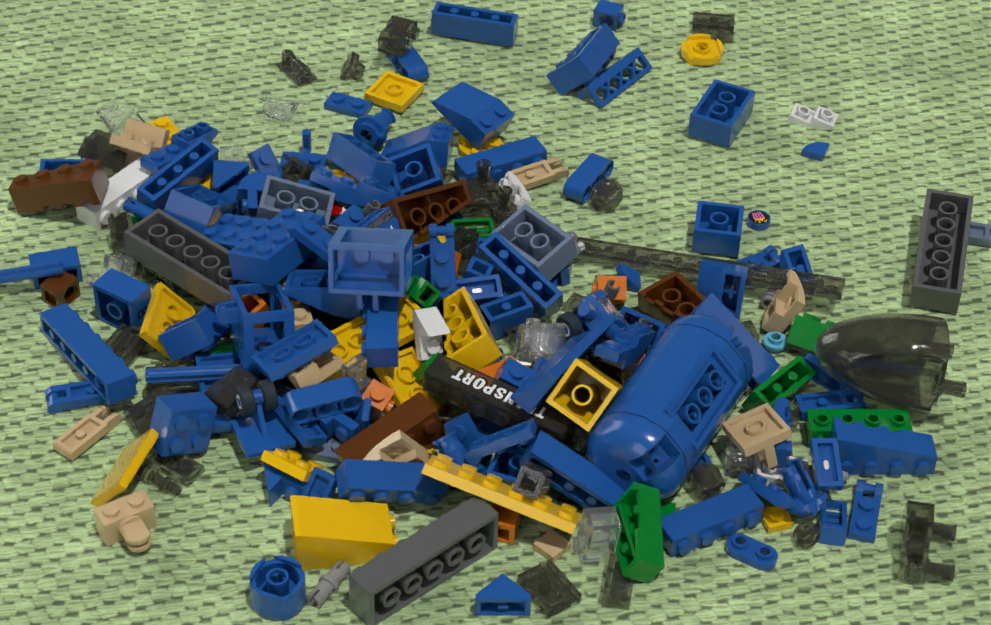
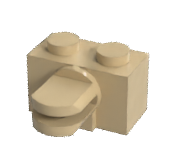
M144 489L93 508L96 529L107 547L123 541L132 552H143L151 546L150 529L157 527L155 508Z

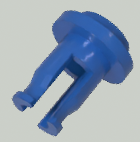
M382 108V111L374 116L363 115L355 121L353 135L371 148L378 149L387 139L386 130L392 123L396 122L395 115L387 108Z
M455 430L433 442V445L437 446L439 453L451 457L453 463L460 466L463 463L469 464L466 461L467 451L464 445L457 439ZM482 460L477 465H471L477 468V472L484 475L487 471Z
M795 458L784 463L786 468L781 467L777 470L782 474L784 485L791 497L798 498L804 503L803 511L798 516L800 518L810 515L815 516L818 511L824 508V502L828 499L825 490H816L809 473L803 468L802 459Z

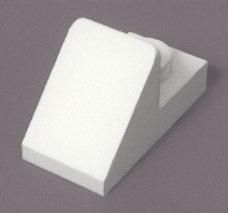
M437 307L412 310L417 360H428L436 353L444 357L442 335L449 334L450 330Z

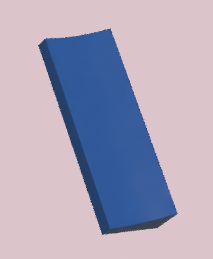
M607 314L592 329L571 337L509 398L530 414L554 390L575 358L585 359L615 322V319Z

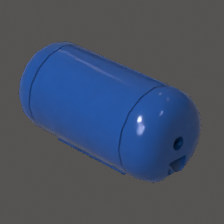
M703 314L681 316L668 325L624 383L622 390L593 426L586 444L588 461L596 465L624 491L633 482L660 489V502L676 493L747 389L754 371L752 354L746 346L738 348L743 342L738 336L732 339L734 328L716 317Z

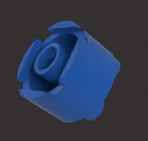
M276 555L274 559L265 561L264 558L253 566L249 576L251 603L254 611L269 619L290 620L306 603V578L301 564L289 556Z

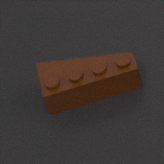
M86 159L79 164L71 166L64 164L50 171L43 169L28 176L26 174L18 175L13 179L8 191L18 214L44 211L49 206H53L56 210L63 209L66 205L72 203L75 207H83L85 205L84 202L92 201L93 205H101L109 185V180L100 159L93 161Z
M460 180L391 199L382 204L380 209L390 206L394 217L399 221L400 229L414 230V239L429 230V224L441 223L444 219L472 202L465 180Z
M675 271L639 291L638 308L640 313L670 325L681 316H689L705 297L682 275Z
M421 392L417 393L337 447L335 452L340 464L344 459L363 460L377 444L398 430H401L426 450L435 447L436 445H433V442L446 435L438 410Z

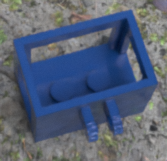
M339 226L328 243L329 293L357 295L358 310H364L366 304L365 295H372L373 311H380L381 296L405 297L414 278V230ZM338 250V268L335 272V251Z
M280 282L274 286L258 283L229 285L230 301L219 303L215 307V313L218 315L219 321L223 324H230L231 342L234 344L244 371L259 370L251 356L295 332V312L286 294H284ZM269 293V311L248 313L240 298L241 295ZM281 321L284 324V335L281 331ZM269 323L270 327L254 329V324Z

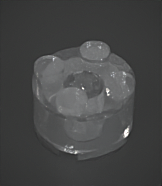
M527 318L526 323L517 326L513 357L515 359L519 357V361L535 363V360L540 357L548 360L565 344V326L561 323L546 324L541 323V320L537 318Z

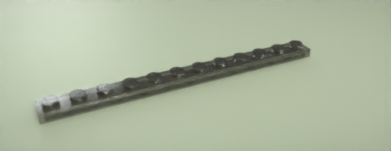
M578 237L576 241H582L585 245V250L579 253L575 259L614 264L616 266L622 263L628 267L658 271L666 274L677 271L680 275L696 278L699 275L701 259L749 267L747 286L782 290L787 284L786 274L789 271L788 269ZM793 270L802 284L805 296L841 300L846 278Z

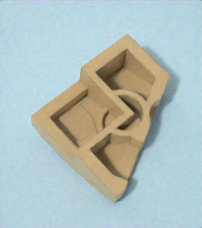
M791 269L786 274L787 284L782 290L777 289L772 301L763 313L762 329L767 332L782 333L793 321L795 315H798L806 305L802 284L796 272Z
M328 352L313 358L306 366L298 367L289 372L287 377L299 389L319 384L345 365L341 357Z
M398 430L377 444L363 460L426 463L429 458L424 447L401 430Z

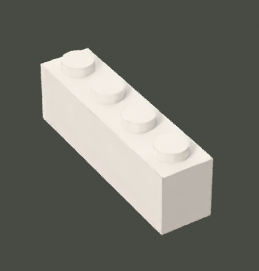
M142 157L138 158L108 179L109 185L101 205H93L92 201L84 202L85 205L83 207H76L77 219L96 230L109 224L115 217L126 212L123 210V205L128 197L137 200V188L155 173L141 167L140 161Z

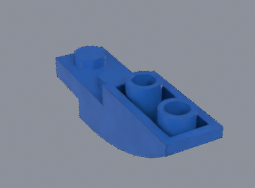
M198 122L189 128L183 129L172 135L171 144L142 157L140 166L153 173H157L201 137L211 143L217 136L218 129L211 127L206 122Z
M322 166L320 168L316 167L309 178L313 182L330 188L329 192L335 193L334 200L351 205L355 204L365 207L367 203L371 204L373 200H378L382 205L391 199L405 196L399 188L391 185L385 187L379 184L380 181L373 177H362L358 184H355L354 179L347 176H336L331 169Z
M641 322L626 325V327L616 330L613 340H606V342L596 345L594 355L601 357L600 362L625 369L644 353L655 337L656 331L650 330L649 325Z

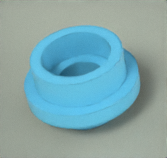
M769 332L763 338L765 348L772 353L783 351L788 344L786 342L787 337L780 332Z

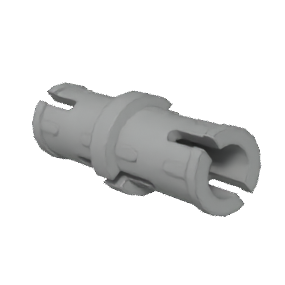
M338 560L327 574H323L318 579V585L306 597V601L310 606L313 607L317 602L315 608L320 609L327 598L339 590V584L351 572V567L348 563L344 561L341 565L342 560Z

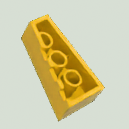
M464 286L443 299L444 320L450 330L449 334H445L447 336V341L444 342V348L447 351L445 363L455 376L460 370H463L462 374L458 377L461 379L459 382H461L468 373L471 374L486 365L494 363L497 358L502 356V353L478 305Z

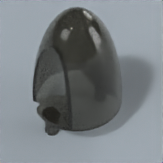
M905 313L863 315L833 324L826 328L817 338L815 355L822 368L845 387L873 401L898 409H908L909 412L927 415L931 412L932 404L937 402L942 394L960 398L965 396L963 393H966V382L945 379L948 359H951L952 355L950 354L954 353V344H949V329L944 318Z

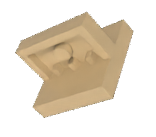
M127 118L124 131L121 132V135L112 134L109 143L120 146L116 161L130 165L138 158L165 147L170 130L133 118Z
M768 403L722 423L723 431L745 457L754 454L757 461H762L768 469L778 465L774 445L792 437L791 428Z

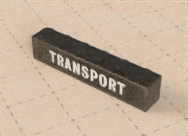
M440 353L424 372L422 390L468 410L477 416L492 421L501 427L509 428L534 419L538 427L535 436L542 430L563 445L568 442L574 433L575 422L543 400L528 414L509 398L517 388Z

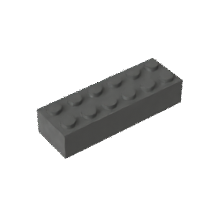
M927 188L909 306L957 314L962 293L974 196Z
M159 208L124 231L127 255L214 308L219 303L230 301L229 285L253 283L233 279L228 249Z
M475 495L471 499L463 501L450 512L442 514L429 525L421 527L408 538L400 540L387 551L377 554L374 559L366 564L356 567L349 573L350 610L366 625H378L497 549L499 513L481 497Z

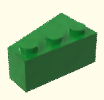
M633 482L604 517L623 577L650 583L665 567L660 489Z

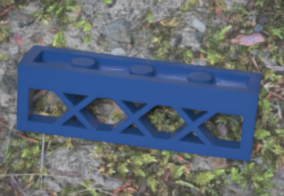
M637 47L598 75L593 82L585 85L575 94L580 100L589 95L596 107L600 109L652 69V66L640 48ZM636 59L643 66V70L635 68ZM623 70L630 72L629 80L623 78ZM610 79L617 81V90L610 88ZM595 90L604 91L603 101H601Z

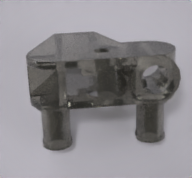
M481 159V161L478 160L476 162V176L466 182L472 202L457 212L466 219L493 218L496 229L514 214L517 208L512 202V188L504 185L502 190V187L490 176L491 162L487 159Z
M910 500L906 503L900 526L897 579H900L905 584L918 585L921 582L925 583V580H928V578L953 582L955 565L931 562V559H929L931 538L954 542L957 525L934 522L935 504Z

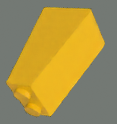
M575 358L546 402L589 432L622 390V385L586 359Z
M299 495L290 496L295 559L301 564L303 571L332 568L338 560H342L341 565L344 561L349 566L366 564L374 559L377 554L387 551L399 542L398 535H393L392 530H396L394 514L389 515L388 504L363 501L353 502L342 499Z

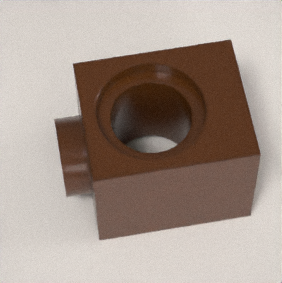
M65 271L63 274L50 276L40 284L43 302L52 307L65 303L69 305L80 296L78 278Z

